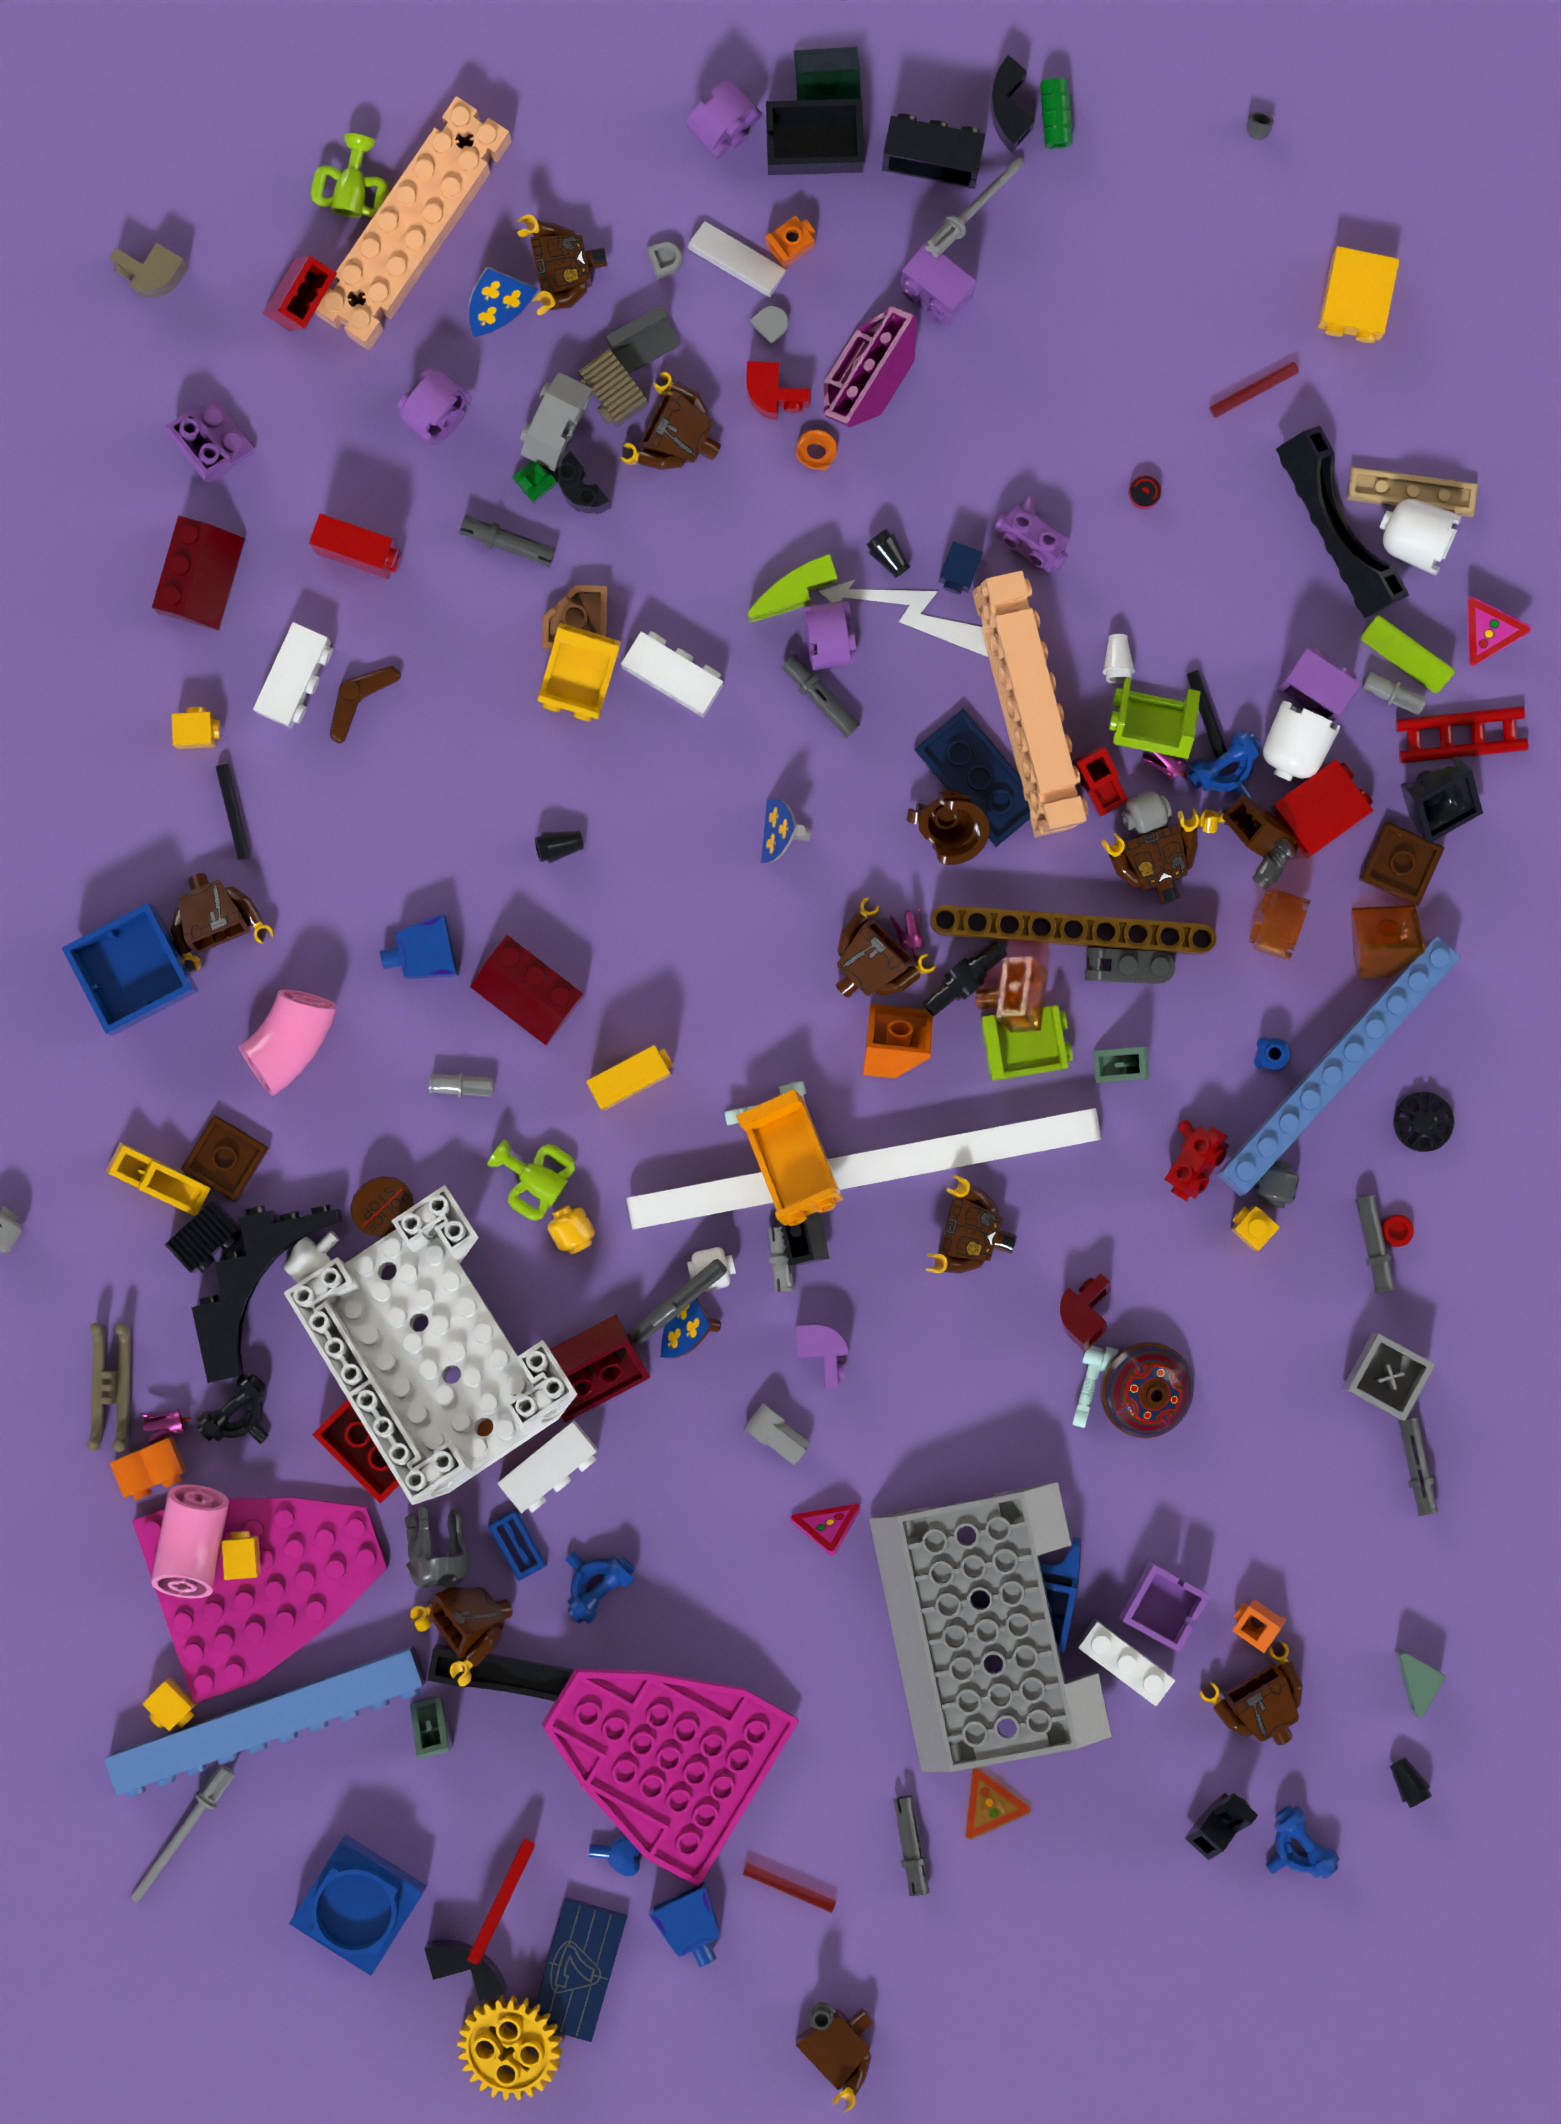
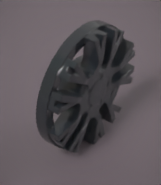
M1418 1092L1404 1098L1397 1106L1393 1118V1126L1398 1139L1409 1149L1418 1152H1429L1443 1146L1450 1139L1455 1125L1453 1112L1449 1104L1440 1096L1430 1092ZM1422 1097H1427V1109H1422ZM1413 1099H1415L1418 1105L1416 1112L1411 1111L1406 1105ZM1434 1100L1442 1105L1437 1112L1431 1110ZM1401 1111L1411 1114V1119L1400 1117ZM1447 1113L1448 1118L1437 1120L1436 1115ZM1410 1123L1411 1130L1402 1134L1399 1124ZM1438 1124H1448L1445 1134L1438 1131ZM1433 1131L1440 1139L1438 1143L1430 1135ZM1413 1132H1416L1418 1134L1417 1137L1410 1143L1408 1139ZM1422 1135L1428 1137V1147L1419 1146Z

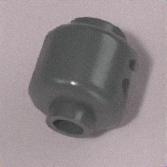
M1277 1160L1255 1184L1254 1193L1260 1198L1259 1203L1285 1208V1204L1294 1202L1299 1175L1295 1171L1290 1170V1163Z

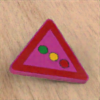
M1474 596L1468 597L1469 664L1471 666H1476L1531 632L1529 624Z
M858 1503L796 1513L792 1514L790 1519L796 1527L826 1553L834 1555L861 1508Z

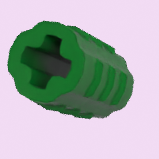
M1065 78L1043 80L1040 83V101L1042 104V132L1044 133L1045 148L1060 149L1072 146L1073 127L1071 126L1070 113L1072 111L1070 110L1068 80Z

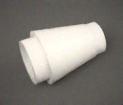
M1113 634L1108 637L1103 674L1106 675L1107 682L1121 684L1124 682L1125 677L1132 680V674L1135 671L1128 636Z

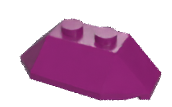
M889 306L884 310V313L873 317L856 329L824 381V415L852 427L883 413L915 361L917 318L915 315Z

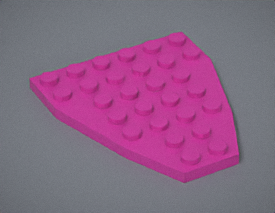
M299 1497L228 1498L229 1507L222 1540L230 1538V1532L249 1530L250 1536L258 1535L261 1575L256 1578L224 1580L221 1544L214 1589L210 1596L193 1599L167 1595L155 1588L194 1704L256 1683L334 1623L388 1568L367 1506ZM165 1509L132 1520L151 1579Z
M575 1668L541 1725L581 1787L644 1858L699 1887L797 1726L799 1719L744 1687L647 1670Z

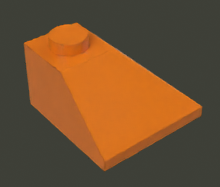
M870 1004L863 1075L897 1078L930 1059L933 1016L926 1009Z

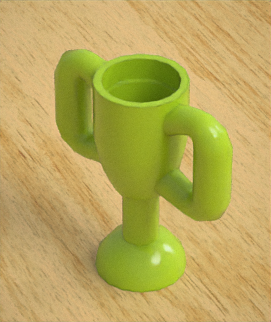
M346 133L344 134V141L347 147L351 149L348 169L342 172L328 165L318 167L313 176L310 192L311 198L318 206L331 207L330 210L342 216L359 218L363 214L373 218L389 195L388 183L380 177H363V173L360 172L364 152L370 151L376 141L362 134ZM329 175L337 180L334 187L333 196L323 197L326 177ZM365 187H377L373 208L364 203L366 196Z
M503 1139L492 1154L487 1165L499 1167L503 1164L520 1175L519 1179L521 1181L508 1194V1203L512 1209L527 1219L537 1221L544 1217L549 1206L552 1207L568 1183L566 1179L575 1171L576 1163L572 1156L557 1146L546 1144L537 1151L533 1164L529 1163L526 1165L510 1154L509 1142ZM545 1156H549L564 1166L565 1169L556 1173L544 1167ZM528 1190L539 1199L538 1209L520 1199L519 1195Z

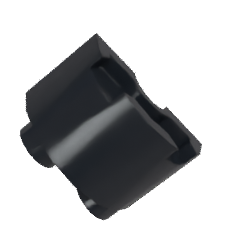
M569 451L562 459L561 465L558 468L559 486L566 502L576 511L600 514L610 509L609 499L597 484L586 485L583 483V479L586 476V473L583 471L584 467L573 453Z

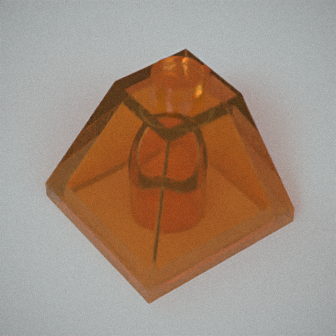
M1415 905L1351 909L1353 958L1358 979L1390 978L1425 952V943Z

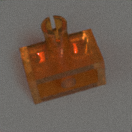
M1033 956L1003 958L1000 988L977 989L976 994L981 996H975L976 1006L978 1009L997 1007L996 1018L1011 1033L1041 1031L1048 972Z

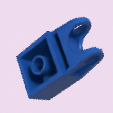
M1080 1538L1073 1539L1066 1559L1059 1564H1048L1039 1556L1058 1651L1065 1653L1067 1649L1079 1588Z

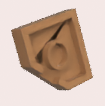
M575 585L560 602L543 615L542 650H552L560 623L607 637L608 586Z

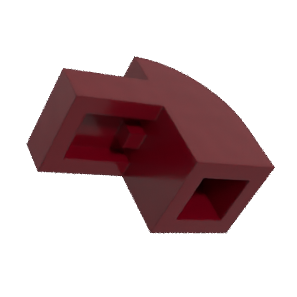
M1101 1273L1095 1279L1092 1277L1087 1279L1080 1287L1079 1295L1068 1287L1060 1302V1316L1063 1328L1069 1338L1084 1352L1108 1330L1106 1321L1093 1310L1111 1291L1110 1281Z

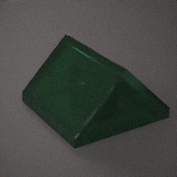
M857 47L794 51L797 100L861 99L860 66Z

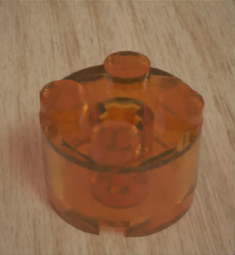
M1274 888L1273 892L1266 890L1259 911L1265 914L1262 923L1255 921L1249 942L1254 944L1253 949L1290 961L1293 953L1287 952V949L1294 951L1307 913L1302 907L1309 908L1311 900Z

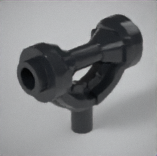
M252 1373L250 1376L242 1374L236 1381L234 1396L221 1409L212 1412L208 1410L197 1418L200 1424L197 1429L208 1441H211L213 1438L220 1441L223 1437H243L247 1433L259 1444L268 1438L269 1435L257 1424L262 1415V1399L266 1396L263 1390L266 1386L255 1374ZM242 1405H247L246 1413L240 1420L228 1422L229 1418Z

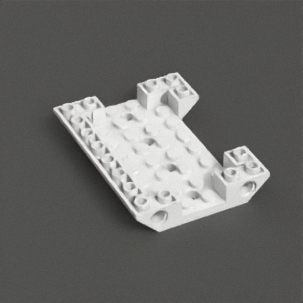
M446 1185L391 1220L396 1228L394 1231L346 1263L336 1257L284 1292L290 1305L412 1505L450 1493L557 1421L577 1396L576 1390L544 1340H541L521 1355H517L460 1263L479 1237ZM388 1265H395L397 1269L396 1275L390 1280H383V1269ZM420 1316H427L428 1326L426 1329L420 1332L414 1331V1321ZM459 1368L461 1371L459 1380L453 1384H448L445 1380L448 1370ZM485 1420H491L493 1422L492 1432L485 1437L479 1436L478 1426Z

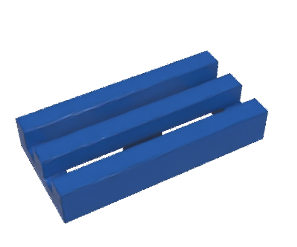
M517 1509L488 1524L491 1533L518 1581L547 1566L544 1557ZM512 1518L534 1555L537 1564H532L510 1525L509 1520ZM503 1525L527 1568L525 1571H521L497 1528L498 1526Z

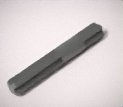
M719 1259L712 1261L628 1332L629 1339L634 1345L640 1346L724 1276L727 1272L726 1266Z

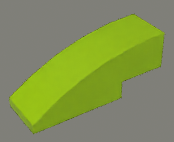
M830 554L800 566L771 586L747 612L749 623L808 606L811 602L808 592L836 584L837 575Z

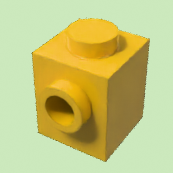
M205 707L186 708L187 713L171 714L172 739L175 748L216 747V739L221 738L220 721L215 720V715L211 712H206Z
M1251 1205L1249 1209L1244 1206L1234 1216L1232 1221L1235 1224L1230 1230L1253 1251H1259L1280 1227L1257 1206Z
M249 1530L230 1532V1538H225L221 1541L224 1580L256 1578L261 1575L259 1536H250Z
M169 1677L142 1705L151 1713L149 1718L158 1728H166L168 1731H171L176 1725L182 1729L195 1716L191 1710L197 1703L194 1704L193 1699Z

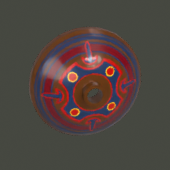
M1156 1342L1137 1343L1118 1353L1107 1366L1101 1382V1403L1108 1419L1122 1432L1138 1438L1157 1437L1169 1432L1183 1420L1192 1403L1194 1382L1187 1362L1174 1349ZM1154 1390H1158V1397L1152 1400V1392Z

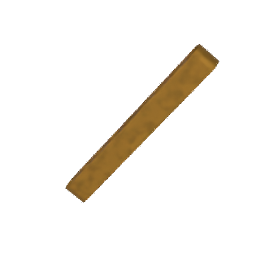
M955 905L939 906L934 910L930 918V926L935 933L952 937L1161 951L1194 955L1205 954L1212 950L1217 941L1216 933L1212 927L1197 923ZM939 913H950L954 919L953 926L949 929L940 928L936 923V916ZM974 914L981 915L985 919V928L981 931H973L968 925L970 916ZM1004 917L1014 918L1018 926L1016 932L1012 934L1003 932L1000 927L1001 919ZM1043 919L1048 923L1049 933L1047 935L1038 936L1034 933L1032 924L1035 920ZM1073 921L1080 925L1081 934L1078 938L1072 939L1065 934L1064 927L1067 922ZM1107 924L1112 928L1113 936L1111 940L1103 941L1098 938L1096 933L1098 925ZM1132 926H1138L1145 932V938L1142 943H1134L1130 940L1128 932ZM1163 929H1172L1176 933L1177 940L1174 945L1168 946L1162 942L1160 935ZM1196 931H1203L1207 934L1209 942L1206 948H1199L1193 943V934Z

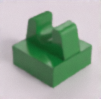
M531 461L512 477L533 504L558 484L544 466L534 461Z

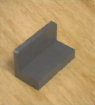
M662 305L606 335L609 347L628 374L680 346V341L671 327L668 315Z

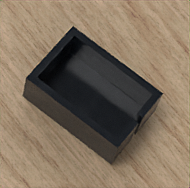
M862 99L766 101L768 175L863 173Z
M898 114V117L891 116L883 153L882 171L975 189L986 134H982L979 129L970 126H962L961 129L948 127L946 122L940 120H930L929 123L917 121L915 116L909 114Z

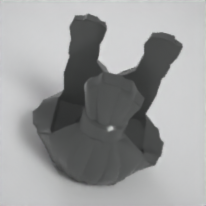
M422 1505L418 1507L419 1535L417 1533L415 1514L406 1516L404 1520L407 1528L408 1557L410 1559L406 1567L410 1571L413 1583L419 1588L425 1587L428 1589L430 1586L439 1585L448 1588L466 1579L471 1558L468 1549L464 1545L460 1510L452 1509L448 1514L447 1528L451 1546L449 1557H432L427 1506Z

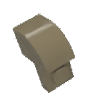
M157 242L143 264L118 248H115L109 257L115 266L114 272L128 281L134 278L129 286L135 294L146 298H157L171 292L188 269V265L183 258Z

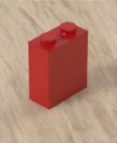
M310 255L295 258L262 314L289 331L305 329L337 272Z
M319 513L309 541L312 549L320 556L389 579L391 572H397L402 555L398 554L399 548L393 538Z
M1337 759L1270 806L1276 817L1281 820L1297 839L1296 843L1306 858L1314 855L1374 811L1370 806L1373 804L1371 797L1363 788L1358 790L1351 780L1354 778V775L1350 768L1344 762L1339 764Z

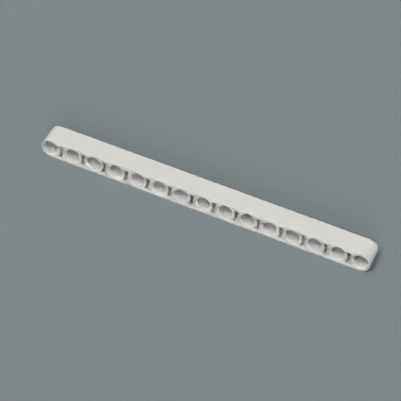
M1096 1108L832 1158L828 1159L838 1187L842 1190L1102 1140L1097 1111ZM762 1172L626 1198L632 1230L774 1203Z

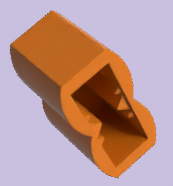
M173 1436L109 1463L123 1498L132 1495L134 1501L152 1494L150 1487L162 1483L165 1489L181 1482L180 1475L187 1472Z

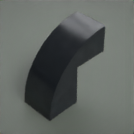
M1007 55L999 67L994 80L991 95V116L999 138L1013 152L1033 130L1035 120L1010 99L1025 82L1027 71L1012 57Z
M455 1940L427 1942L424 1949L433 1980L471 1969L479 2001L505 1993L507 1986L495 1963L485 1953L481 1962L475 1965L466 1961L472 1948L467 1943Z

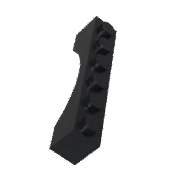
M1321 426L1305 430L1276 448L1283 468L1287 470L1292 479L1297 495L1303 500L1310 514L1311 522L1317 527L1324 540L1327 552L1333 557L1339 569L1340 577L1347 584L1354 597V603L1357 609L1361 611L1363 617L1367 618L1377 614L1409 596L1395 567L1380 560L1367 550L1346 523L1335 491V453Z
M436 1644L432 1652L427 1681L459 1686L458 1678L464 1672H459L452 1678L450 1667L453 1663L458 1661L464 1662L467 1658H459L451 1646ZM488 1654L477 1667L473 1666L469 1670L471 1681L466 1686L459 1687L504 1691L555 1702L574 1669Z

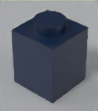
M953 541L938 582L943 583V588L949 592L959 595L962 591L968 593L983 552Z

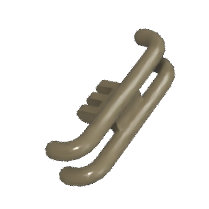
M95 1322L89 1328L93 1338L91 1431L87 1448L92 1452L100 1448L104 1429V1404L117 1403L116 1438L113 1442V1449L116 1452H122L127 1446L129 1437L130 1328L125 1323L117 1324L115 1331L118 1334V1370H105V1330L103 1325Z

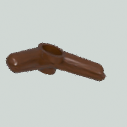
M388 666L344 681L338 690L330 728V738L336 743H343L346 740L358 704L363 698L400 680V671L394 666Z

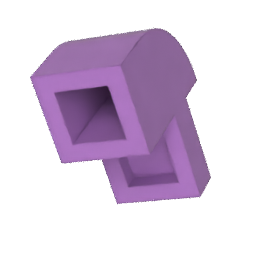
M824 1324L795 1325L797 1357H823L825 1389L838 1388V1381H844L843 1361L837 1362L836 1356L849 1355L848 1346L842 1335L834 1328Z

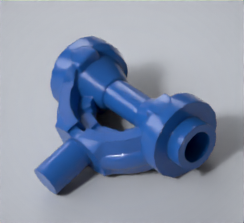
M1241 730L1232 738L1233 742L1228 751L1216 759L1209 761L1195 760L1188 765L1190 772L1186 773L1196 790L1200 787L1204 791L1212 789L1230 792L1234 789L1238 797L1243 793L1251 799L1253 796L1244 782L1250 779L1254 760L1259 757L1258 750L1261 748V745L1252 732L1246 734L1245 731ZM1234 761H1238V766L1231 774L1226 776L1218 775L1220 770Z
M575 1551L572 1552L565 1561L577 1573L572 1577L571 1597L567 1600L570 1607L567 1611L579 1624L583 1621L590 1624L597 1615L596 1609L599 1600L612 1588L621 1585L625 1587L635 1580V1576L632 1574L636 1570L635 1567L624 1556H621L619 1559L615 1556L610 1559H594L585 1563ZM603 1574L604 1579L590 1592H586L590 1579L596 1575Z
M1288 1805L1275 1815L1277 1819L1274 1827L1277 1829L1275 1844L1278 1855L1266 1863V1867L1272 1874L1287 1865L1291 1870L1311 1873L1314 1878L1322 1876L1325 1879L1338 1869L1336 1863L1339 1861V1857L1336 1852L1330 1848L1325 1849L1317 1845L1307 1833L1304 1822L1306 1821L1305 1813L1299 1806L1292 1808ZM1292 1837L1297 1839L1305 1849L1307 1856H1302L1293 1849L1291 1844Z

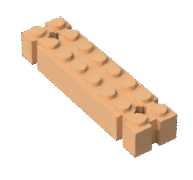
M457 96L442 116L445 125L444 129L439 131L434 128L336 271L335 279L338 284L334 290L328 288L315 311L318 317L337 330L342 323L346 325L344 329L348 337L369 351L383 332L380 323L383 316L385 315L389 319L394 316L490 175L488 166L490 159L498 163L512 143L508 130L489 117L483 124L480 122L478 110ZM468 141H471V147L464 146L463 149H461V144L463 142L467 143ZM363 298L365 302L363 306L360 304L354 306L353 301L355 299L360 300Z
M1023 570L986 578L980 583L981 586H977L972 591L977 614L981 617L983 625L981 630L1015 763L1022 781L1025 801H1028L1034 837L1038 838L1071 830L1087 821L1088 806L1085 798L1077 794L1075 785L1080 784V775L1078 768L1072 765L1069 754L1072 753V743L1069 735L1064 734L1062 726L1064 712L1060 703H1056L1054 695L1056 690L1055 677L1052 672H1048L1046 664L1048 659L1047 646L1039 637V615L1035 609L1033 610L1029 607L1027 598L1032 597L1030 581L1028 578H1024Z

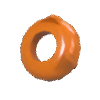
M818 429L809 430L802 434L797 442L796 459L809 469L825 471L836 458L837 445L834 438L827 432ZM812 444L821 445L825 450V455L820 459H814L809 456L807 452L808 447Z

